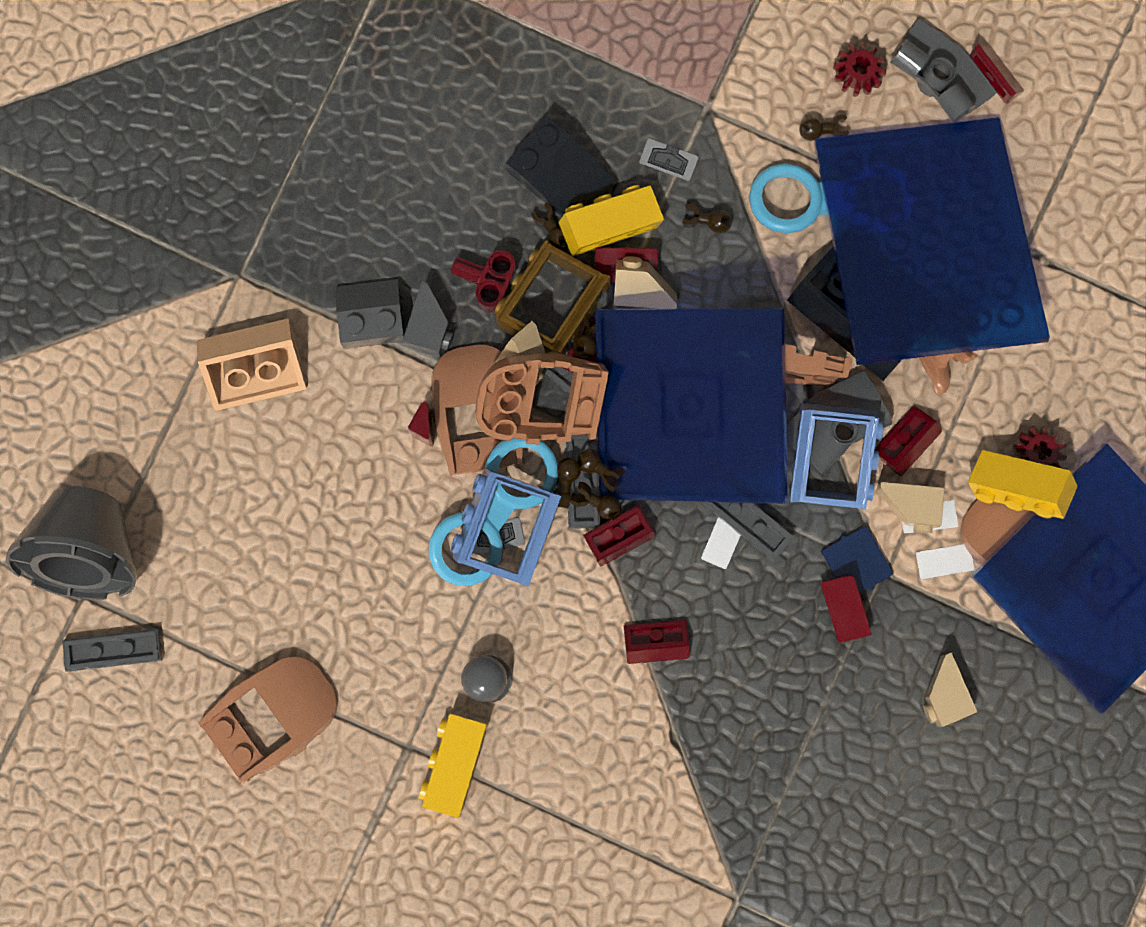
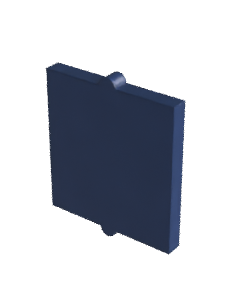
M867 526L847 537L845 535L841 536L840 541L821 551L835 577L847 573L854 575L859 594L867 589L873 590L874 585L894 574Z

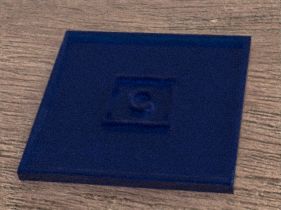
M784 308L596 309L597 363L604 364L609 372L599 419L600 456L602 462L610 468L619 466L625 470V474L616 479L621 484L614 491L609 490L604 485L603 479L600 476L601 496L610 494L619 500L787 503Z
M1103 443L1073 473L1078 487L1064 519L1053 516L1052 518H1044L1034 512L970 575L981 589L1100 714H1103L1146 670V484L1108 443Z

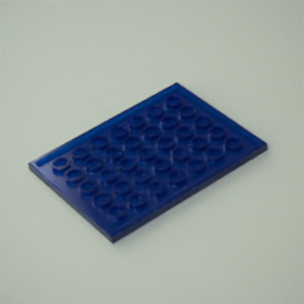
M999 117L815 139L814 147L856 365L1049 341V330Z

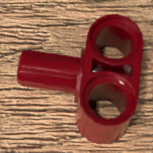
M503 250L492 253L484 267L457 257L451 268L452 275L477 284L475 292L477 303L485 312H495L499 301L507 297L516 273L514 257L509 252ZM501 260L510 264L509 271L504 274L496 273L493 270L496 262ZM488 289H494L499 294L498 299L492 303H487L481 298L483 292Z

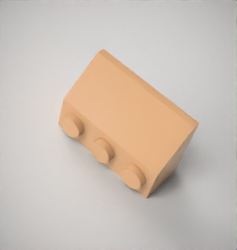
M289 318L196 340L198 364L214 411L306 390L299 353Z

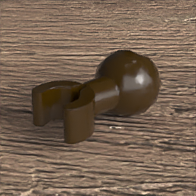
M838 115L833 121L821 122L816 117L805 118L799 125L800 135L807 141L818 140L822 134H832L837 139L846 138L849 131H840L834 126L839 122L843 123L847 116Z
M544 204L545 210L548 212V220L538 217L535 212L531 213L533 221L537 225L544 226L548 231L549 244L559 250L568 248V245H560L562 242H566L560 226L553 219V209L550 204Z
M693 204L685 205L686 210L694 212L697 217L692 220L683 219V226L692 228L697 224L708 225L713 232L718 234L725 233L731 228L732 217L727 211L717 209L712 213L700 212ZM730 220V224L728 226L723 224V222Z
M586 315L583 322L586 330L584 334L574 339L572 346L573 352L577 357L591 358L596 353L597 342L595 338L607 330L604 316L594 325L590 315Z
M593 449L584 450L578 456L577 462L582 472L598 474L602 477L604 485L611 491L620 486L621 483L616 479L625 474V470L622 467L613 466L610 468L602 462L600 454Z
M564 458L557 465V475L560 480L558 488L554 492L561 496L558 507L568 509L570 504L571 484L581 474L580 465L573 458Z
M579 482L577 489L583 495L572 493L571 504L578 507H583L587 504L595 507L598 514L604 519L615 518L620 513L621 504L617 497L610 494L596 495L592 493L591 487L585 482Z

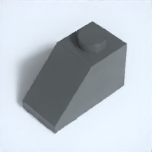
M421 281L403 343L406 347L441 357L442 350L448 351L453 332L449 331V323L428 283Z

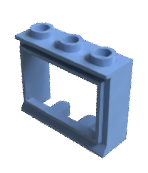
M800 402L799 410L801 417L799 429L796 431L797 447L795 460L792 461L793 478L791 488L788 489L789 501L791 503L804 502L866 510L867 500L872 501L874 496V482H870L871 471L877 470L879 452L874 450L876 439L881 440L883 421L879 420L876 410ZM815 419L865 424L856 495L806 490Z
M484 468L483 474H478L474 481L472 491L475 492L472 504H467L463 511L461 521L464 522L461 534H456L450 550L454 553L452 558L457 563H462L529 587L561 496L553 491ZM498 483L543 498L517 573L471 557Z

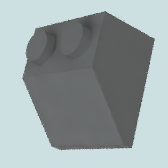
M398 279L336 287L340 344L344 349L403 342L405 329Z

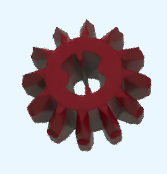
M865 42L861 43L859 50L853 44L848 45L847 52L840 51L837 56L839 61L833 65V70L839 72L834 77L835 82H845L841 89L843 92H846L849 87L854 88V97L859 95L861 89L866 95H870L872 87L879 88L882 84L880 78L886 75V70L881 67L885 62L884 57L875 58L878 51L877 47L872 48L870 52L866 51L867 46ZM855 65H860L859 69L864 67V74H859L860 70L856 73L854 71Z
M1031 426L1028 428V435L1021 432L1017 436L1022 444H1014L1012 449L1021 453V455L1015 458L1062 468L1058 461L1066 460L1067 455L1059 452V450L1066 447V442L1057 444L1055 440L1059 437L1060 433L1055 431L1048 436V426H1042L1039 432L1035 426ZM1041 446V451L1046 453L1040 459H1038V453L1033 452V449Z

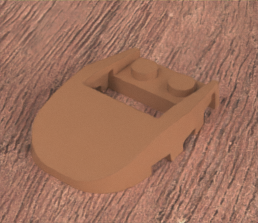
M724 336L718 340V351L726 361L737 369L761 379L782 384L833 386L836 379L848 378L852 358L831 356L816 350L813 351L812 356L796 353L797 346L783 344L781 350L768 348L769 342L766 340L748 337Z
M473 345L448 351L437 361L432 372V417L450 476L484 471L485 463L491 450L502 441L490 436L451 443L445 410L446 408L476 404L481 380L502 352L492 346ZM517 448L507 453L502 458L498 468L524 464L523 448Z
M559 353L528 354L504 358L491 366L481 380L475 406L477 423L488 436L510 441L512 438L522 439L526 441V444L539 445L542 440L555 439L557 443L571 442L572 435L587 434L589 440L596 439L609 372L604 364ZM539 366L541 368L563 367L573 371L564 421L530 419Z
M977 499L966 512L961 522L960 534L966 549L976 561L979 560L989 572L988 575L997 583H1002L1022 599H1030L1043 607L1041 611L1044 613H1051L1098 556L1065 517L1064 519L1053 516L1052 518H1046L1069 539L1033 582L1028 585L1005 564L1045 518L1033 511L1025 509L1015 511L1008 508L1005 504L997 502L988 504Z
M296 655L283 657L250 674L233 687L198 724L204 729L237 775L240 783H246L250 781V778L273 769L305 750L306 746L317 735H320L334 719L338 706L337 695L331 683L313 661ZM253 688L256 689L291 738L290 741L267 758H265L229 708L231 704Z

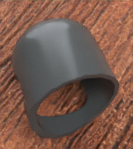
M493 655L479 656L470 660L465 665L461 673V684L470 698L478 702H497L508 694L512 686V673L509 666L502 659Z

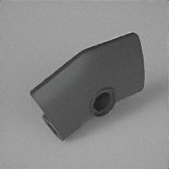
M918 19L914 23L890 63L915 79L923 94L934 97L953 123L977 109L997 93L962 47L922 19Z
M865 371L857 373L815 394L807 402L810 404L876 410L879 420L883 421V429L892 425L890 414ZM800 411L778 435V439L795 452L797 447L796 431L799 429L801 417ZM815 419L809 468L819 476L824 477L853 443L864 438L865 424ZM838 425H845L850 429L851 438L849 440H841L837 437L835 430Z

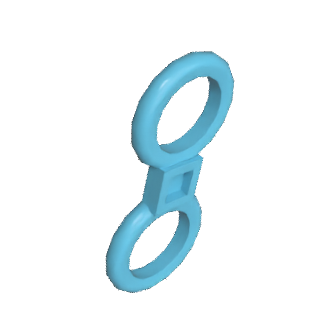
M787 163L772 165L758 174L751 185L749 194L752 213L758 221L772 231L786 234L804 230L813 224L818 216H849L854 224L866 231L875 233L895 231L909 221L915 212L917 199L914 185L907 175L892 165L881 163L864 165L853 172L847 182L820 183L811 172L801 166ZM782 177L793 178L799 181L809 192V208L798 218L789 220L772 215L766 209L762 200V192L768 183ZM874 177L886 178L894 182L901 190L903 196V206L899 213L886 219L871 218L863 213L857 205L855 197L856 190L862 182Z
M512 438L510 441L502 440L491 450L485 463V468L498 472L502 458L510 451L517 448H530L536 451L542 457L545 465V478L540 487L550 491L554 490L558 482V462L554 452L544 441H540L539 445L526 444V441L522 439ZM500 483L497 484L481 528L487 535L490 544L489 555L486 559L487 563L498 566L502 559L503 542L499 530L515 509H529L543 502V498L532 494L514 496L507 493ZM458 512L446 517L435 527L429 540L428 556L433 569L443 580L456 586H473L487 580L492 574L479 569L470 573H458L450 569L442 557V544L446 535L454 528L464 525V522L461 521L463 512Z

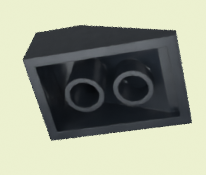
M548 116L544 117L506 162L507 172L544 203L550 204L552 209L561 217L566 213L565 210L575 204L582 203L584 207L594 204L593 201L609 194L618 184L571 135Z

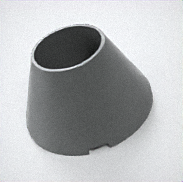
M67 486L55 490L11 544L6 555L7 566L17 577L23 573L32 579V586L61 596L104 600L107 599V594L119 592L120 597L131 592L136 584L137 573L122 506L109 494L88 487Z

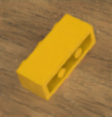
M634 185L623 190L622 195L612 198L611 194H607L593 201L594 204L584 207L582 203L567 208L565 210L566 213L559 221V225L573 257L595 248L657 229L664 221L651 185L641 189L639 185Z
M986 450L981 451L968 480L975 497L981 502L1005 504L1008 508L1015 511H1021L1022 509L1033 511L1044 518H1052L1053 516L1064 519L1078 487L1070 470Z
M449 714L448 719L442 718L437 737L442 738L439 750H432L428 763V768L433 769L430 781H423L418 799L424 800L423 808L456 818L461 817L488 724L454 714Z

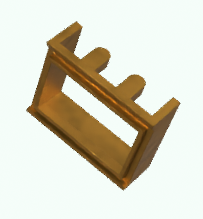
M545 240L540 249L536 247L528 259L529 266L524 273L520 272L515 277L511 285L512 292L507 299L502 298L499 301L494 314H496L497 327L512 336H515L526 326V324L511 315L547 260L589 282L554 338L551 339L539 332L545 353L564 355V349L569 341L579 336L581 323L586 315H592L595 312L597 298L601 292L605 291L608 293L610 290V276L600 273L552 246Z

